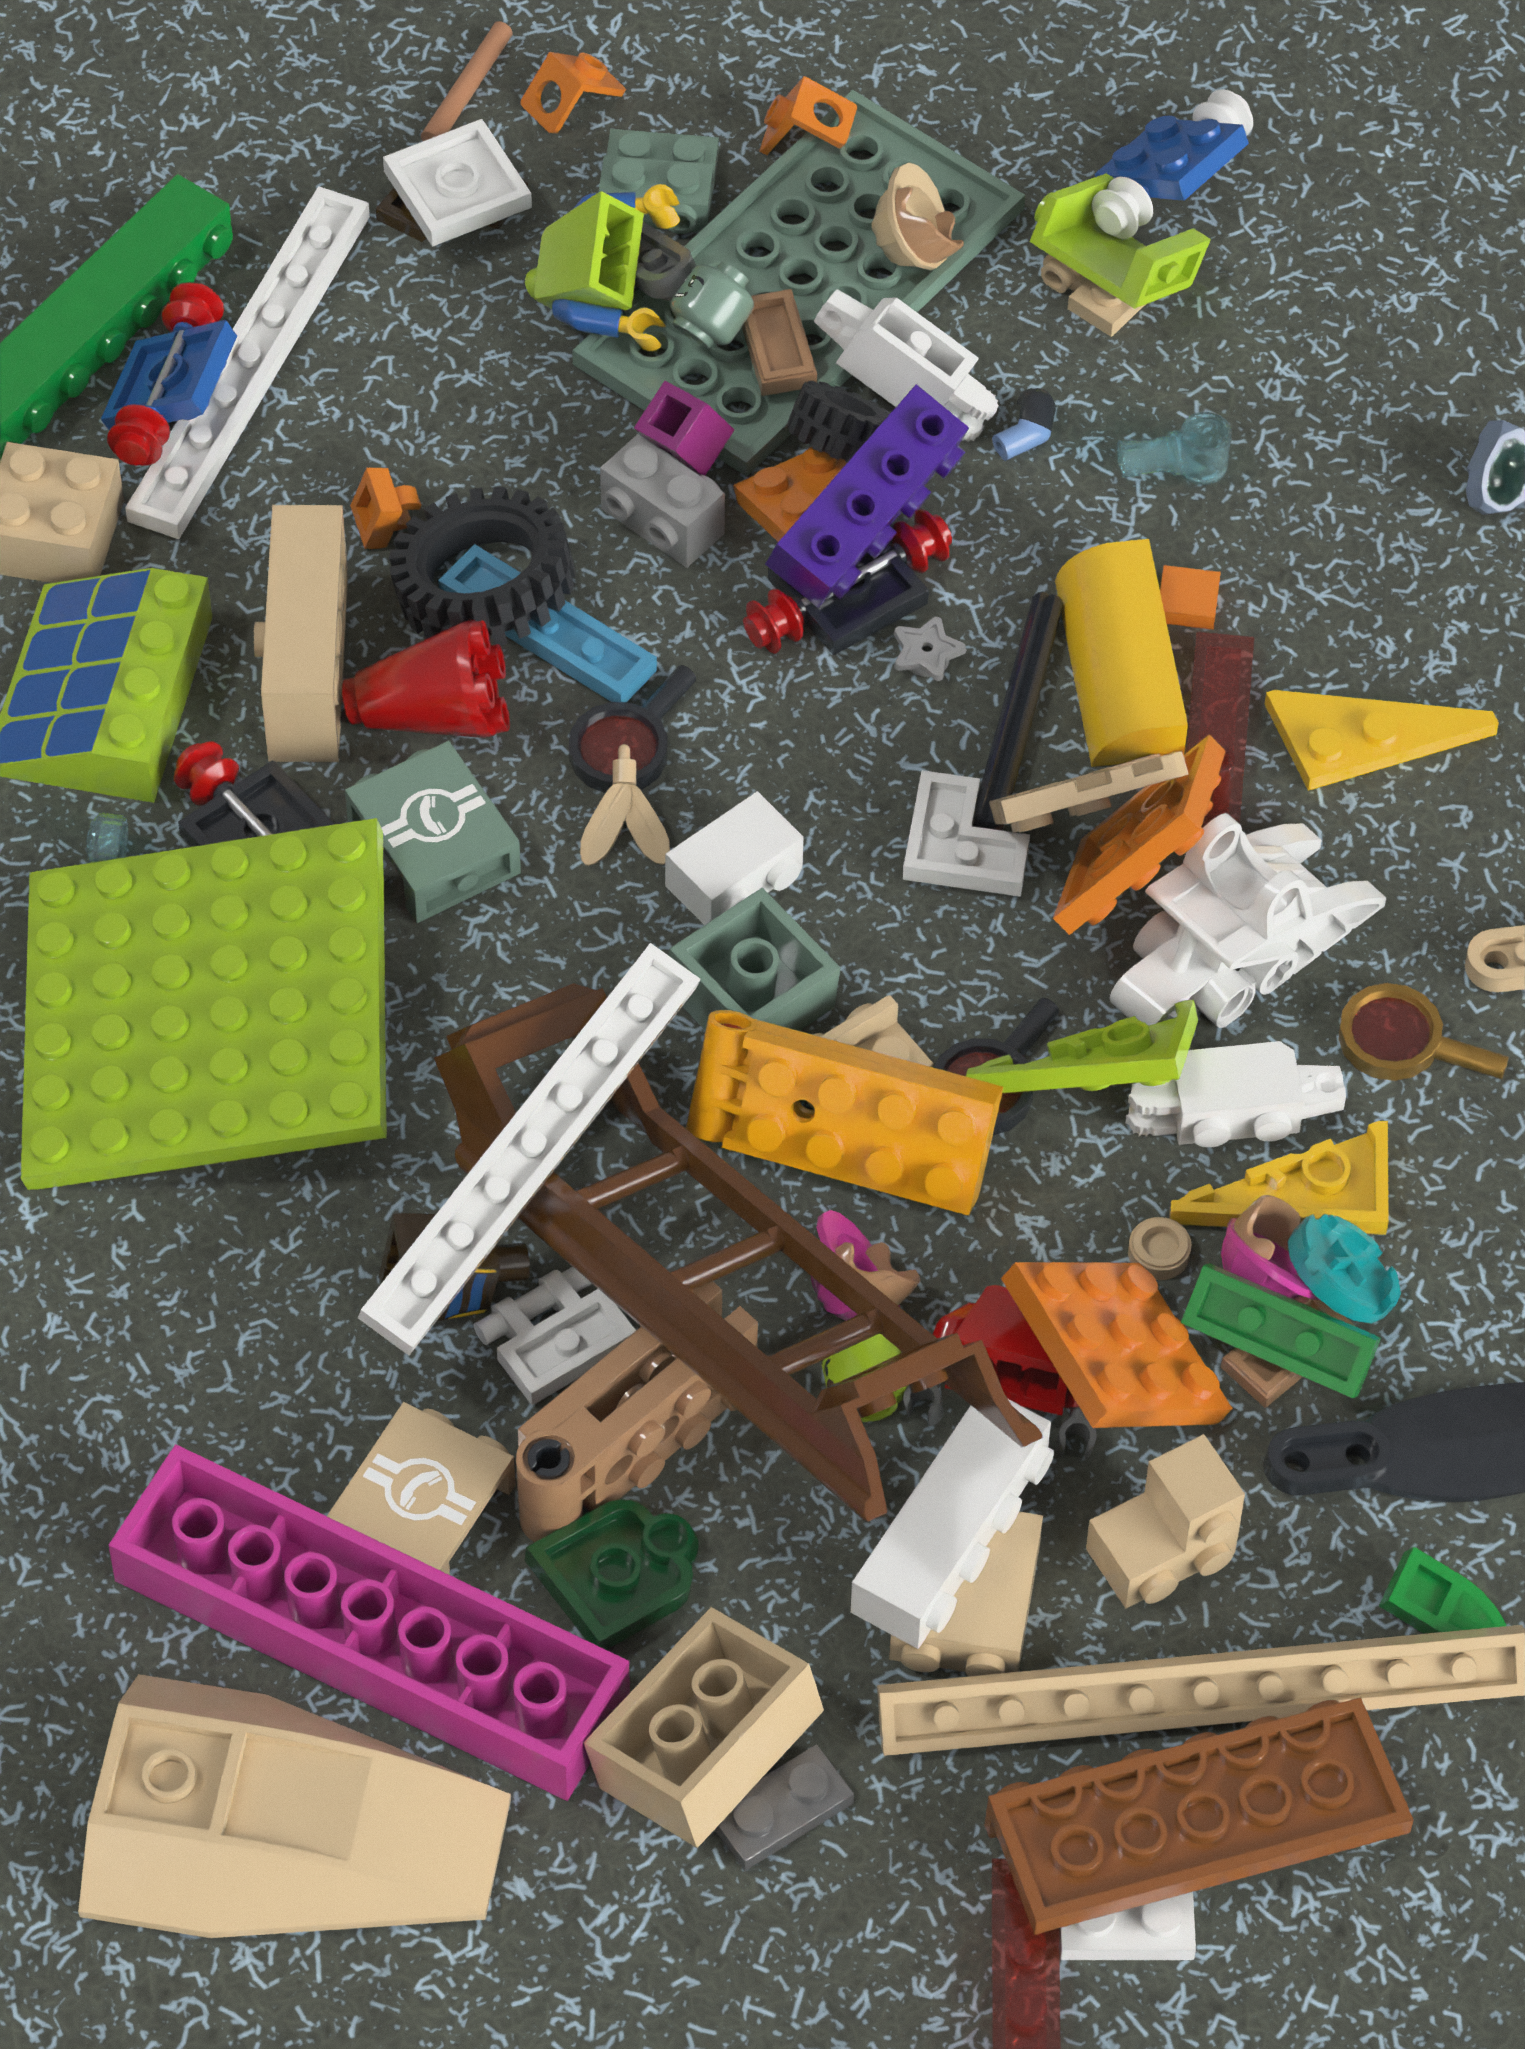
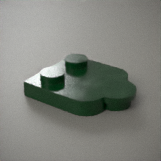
M618 1499L601 1505L570 1524L527 1546L524 1561L586 1641L607 1650L673 1613L685 1604L690 1594L693 1577L691 1566L697 1558L699 1542L696 1533L684 1518L670 1513L659 1514L653 1517L643 1505L632 1500Z

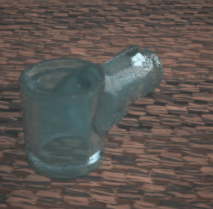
M1198 412L1185 419L1181 430L1168 431L1166 436L1138 441H1119L1117 444V459L1119 468H1121L1122 478L1139 476L1140 474L1171 472L1173 476L1181 475L1188 482L1196 485L1217 483L1224 478L1228 470L1232 428L1221 415L1213 412Z

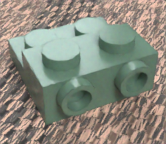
M610 129L607 154L603 158L599 192H635L636 198L644 197L647 190L652 186L664 184L673 190L680 202L677 206H670L675 209L680 221L676 226L662 230H669L677 234L700 232L709 224L719 153V137ZM644 214L643 222L655 229H661L653 223L649 214Z

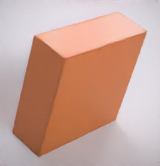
M1163 565L1160 594L1166 623L1214 630L1221 572Z

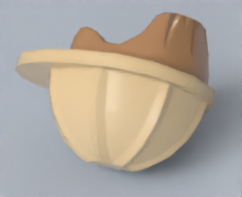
M912 163L895 168L889 180L888 189L879 199L872 221V231L876 236V245L883 250L886 257L891 262L900 266L933 270L940 266L947 257L956 253L964 246L963 240H952L951 232L955 224V217L950 211H944L939 192L929 175L918 165Z

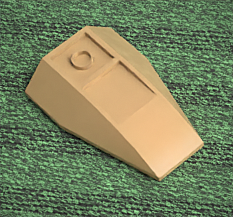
M138 1674L118 1703L88 1820L78 1910L79 1917L206 1938L486 1920L511 1802V1794L266 1694Z

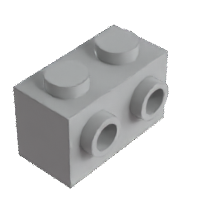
M637 434L600 467L601 509L686 568L725 534V493L721 491L711 478L705 475L699 476L680 463L671 454L658 448L641 435Z

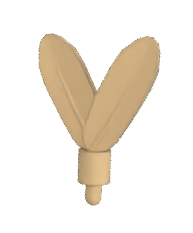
M622 744L618 748V759L612 761L613 785L603 796L584 830L580 845L581 860L585 865L590 866L607 857L624 823H626L643 855L656 864L664 865L665 854L670 851L669 838L649 801L636 786V761L630 759L629 746Z

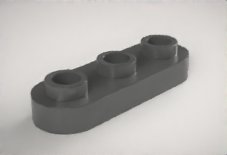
M643 222L634 287L652 298L671 301L690 271L697 265L689 249Z

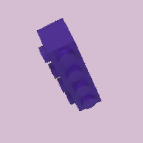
M916 384L779 540L765 565L817 608L824 603L831 593L841 599L862 574L855 567L862 557L868 553L875 559L897 533V531L890 527L901 512L910 519L929 497L931 491L925 485L932 476L937 473L943 479L946 478L962 459L966 452L958 445L969 430V427Z

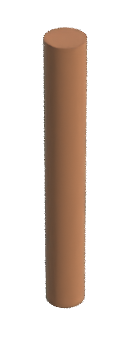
M498 21L493 24L421 133L422 141L450 131L512 37V29L506 23Z

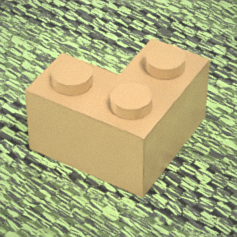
M1203 1434L1149 1461L1144 1493L1090 1519L1086 1550L1125 1609L1142 1600H1145L1148 1604L1156 1603L1170 1595L1178 1586V1582L1197 1572H1200L1202 1576L1214 1574L1231 1561L1236 1551L1245 1493L1207 1437Z

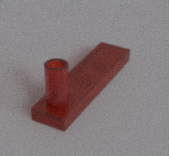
M1196 632L1186 753L1209 734L1226 751L1219 771V775L1222 778L1212 792L1210 801L1213 803V806L1204 817L1202 828L1211 820L1224 813L1229 814L1240 824L1254 637Z

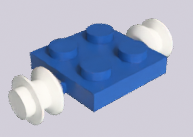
M1220 89L1214 91L1209 96L1207 102H1203L1195 108L1193 121L1179 120L1174 116H1162L1150 121L1145 126V131L1130 144L1115 151L1112 159L1094 174L1097 177L1107 173L1114 178L1108 184L1107 190L1099 191L1093 198L1092 209L1098 226L1105 233L1116 238L1128 239L1137 232L1138 226H1143L1151 220L1153 205L1150 198L1186 200L1249 144L1247 135L1252 130L1253 118L1247 102L1241 96L1229 90Z

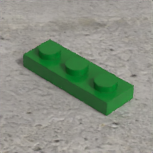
M1211 1263L1203 1265L1181 1320V1323L1351 1398L1359 1395L1381 1340V1337Z

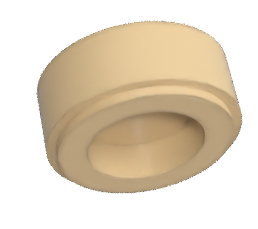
M1154 1217L1142 1221L1133 1229L1128 1247L1130 1263H1140L1156 1280L1174 1278L1187 1267L1190 1259L1191 1239L1181 1224L1169 1218Z

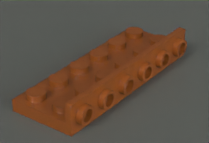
M1359 1697L1341 1703L1337 1700L1322 1701L1311 1706L1306 1712L1280 1719L1275 1716L1261 1717L1252 1721L1243 1729L1220 1735L1212 1732L1201 1733L1189 1738L1182 1745L1156 1752L1153 1749L1137 1750L1125 1756L1121 1761L1096 1768L1089 1765L1073 1767L1062 1773L1058 1778L1032 1785L1028 1782H1016L1007 1785L996 1794L988 1796L984 1826L989 1838L997 1837L1035 1935L1408 1834L1411 1832L1414 1819L1362 1698Z

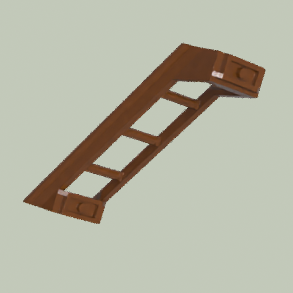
M573 983L446 1036L451 1050L434 1057V1060L455 1108L462 1143L457 1145L455 1149L456 1163L467 1175L516 1114L496 1068L571 1037L574 1040L607 999L603 988L595 990ZM639 1062L609 1099V1102L647 1134L651 1143L663 1153L576 1191L556 1173L552 1172L517 1217L865 1522H869L887 1513V1507L876 1454L861 1418L896 1404L897 1401L893 1392L909 1385L912 1394L944 1382L1020 1447H1025L1043 1438L1040 1429L1016 1410L1005 1396L982 1340L962 1345L958 1333L938 1339L660 1108ZM686 1171L757 1230L758 1233L669 1272L597 1209ZM782 1251L857 1315L779 1352L766 1356L694 1294L692 1290ZM878 1334L883 1335L903 1352L821 1390L817 1399L789 1376Z

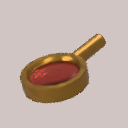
M1384 983L1368 986L1353 995L1342 1010L1338 1040L1343 1054L1357 1070L1373 1078L1392 1081L1412 1078L1429 1068L1434 1059L1502 1079L1509 1056L1442 1036L1443 1023L1436 1006L1424 994L1406 985Z

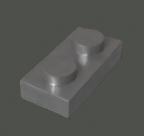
M816 1744L762 1777L715 1828V1832L743 1870L746 1871L854 1803V1793Z

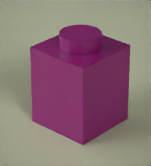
M665 380L634 427L645 439L671 454L680 463L698 475L707 474L735 430L707 403Z

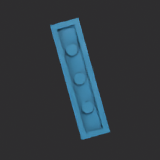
M474 544L438 580V584L441 590L447 592H482L503 585L517 577L521 572ZM566 600V604L559 612L548 608L551 620L541 627L532 619L529 620L528 624L531 634L519 639L514 629L505 632V635L611 702L626 703L657 671V657Z

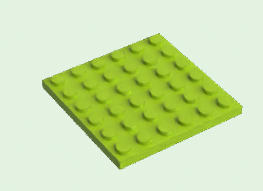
M377 818L29 872L21 1180L27 1190L66 1186L387 1138L383 830Z

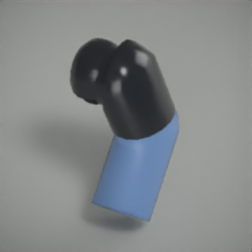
M1030 388L1023 391L1017 399V404L1021 405L1018 424L993 436V446L1004 461L1026 452L1049 439L1056 405L1050 393L1045 389Z

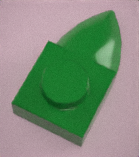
M1412 1547L1403 1553L1379 1604V1607L1423 1634L1506 1626L1496 1606L1481 1589L1464 1576L1416 1547Z

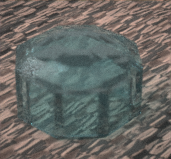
M101 812L91 821L86 836L88 863L125 858L128 843V823L124 815Z

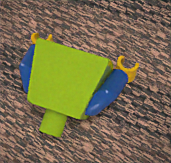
M657 184L648 189L644 197L636 198L635 192L604 193L601 191L585 195L570 212L544 230L541 237L538 266L531 269L525 277V286L530 296L537 300V302L551 308L554 317L560 322L579 331L618 338L621 332L631 335L642 349L647 351L659 349L662 344L657 338L646 333L643 334V332L652 325L666 327L660 317L648 308H640L629 317L624 316V311L632 308L644 214H649L653 223L661 229L672 228L680 221L675 209L670 207L680 204L673 190L664 184Z

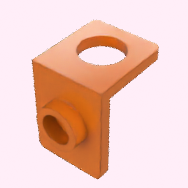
M549 52L523 95L521 106L549 133L556 134L562 128L583 91L622 97L626 88L608 72L607 67L600 60L592 55L580 53L578 56ZM554 81L560 88L561 101L555 111L547 113L541 104V94L544 87L549 82Z
M803 76L786 97L779 94L770 105L764 119L767 129L759 152L768 155L793 125L804 129L837 148H842L847 142L857 111V105ZM821 102L834 108L839 116V125L828 127L822 124L814 114V104Z

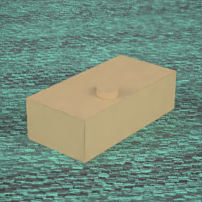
M272 505L265 622H255L254 654L255 657H263L261 698L268 762L272 760L274 762H339L348 591V566L342 505Z

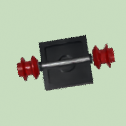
M924 509L916 511L914 514L915 525L912 527L901 520L895 522L893 529L897 533L892 539L893 544H888L875 559L866 553L855 566L862 574L841 599L831 593L819 608L768 567V580L776 589L768 592V605L765 607L754 600L747 603V616L743 619V625L749 639L757 648L765 646L769 652L775 654L781 650V637L784 635L794 642L802 639L804 621L834 656L927 605L929 589L912 570L918 573L927 571L929 556L934 557L940 562L946 561L949 558V545L952 543V536L947 524L939 515H931Z
M209 741L202 744H193L181 753L176 762L175 784L181 789L191 788V801L195 805L201 806L178 821L180 836L190 847L335 825L273 760L235 785L239 766L231 758L222 759L223 749L217 742Z

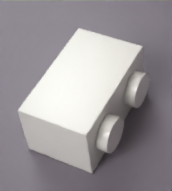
M757 791L665 854V886L706 925L762 887L768 893L772 889L780 891L790 886L802 870L804 837Z

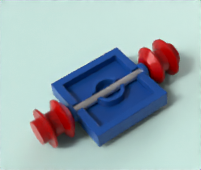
M182 283L173 288L170 294V303L165 306L162 312L163 323L171 333L135 342L104 410L101 421L109 430L107 435L108 445L117 457L127 464L147 466L156 463L162 455V445L170 437L171 431L168 423L182 419H194L203 415L209 405L212 393L227 364V359L238 335L226 320L220 321L224 314L223 302L206 285Z

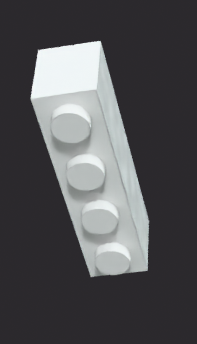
M1009 1400L1011 1405L1035 1424L1043 1435L1042 1439L1025 1447H1020L975 1408L970 1406L853 1580L851 1613L919 1649L931 1629L937 1633L941 1632L955 1609L957 1598L954 1597V1594L965 1579L972 1583L982 1571L989 1556L990 1549L986 1546L996 1530L1006 1533L1016 1519L1022 1504V1499L1019 1498L1021 1492L1029 1481L1037 1485L1046 1474L1054 1456V1450L1048 1448L1051 1421Z

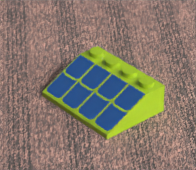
M146 568L44 584L0 713V777L154 803L212 621L208 577Z

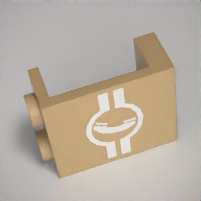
M403 1402L327 1517L450 1575L449 1561L496 1489L510 1495L515 1487L514 1456L509 1454L502 1444L490 1437L479 1436L476 1438L454 1427L453 1423L438 1411L433 1409L421 1411Z

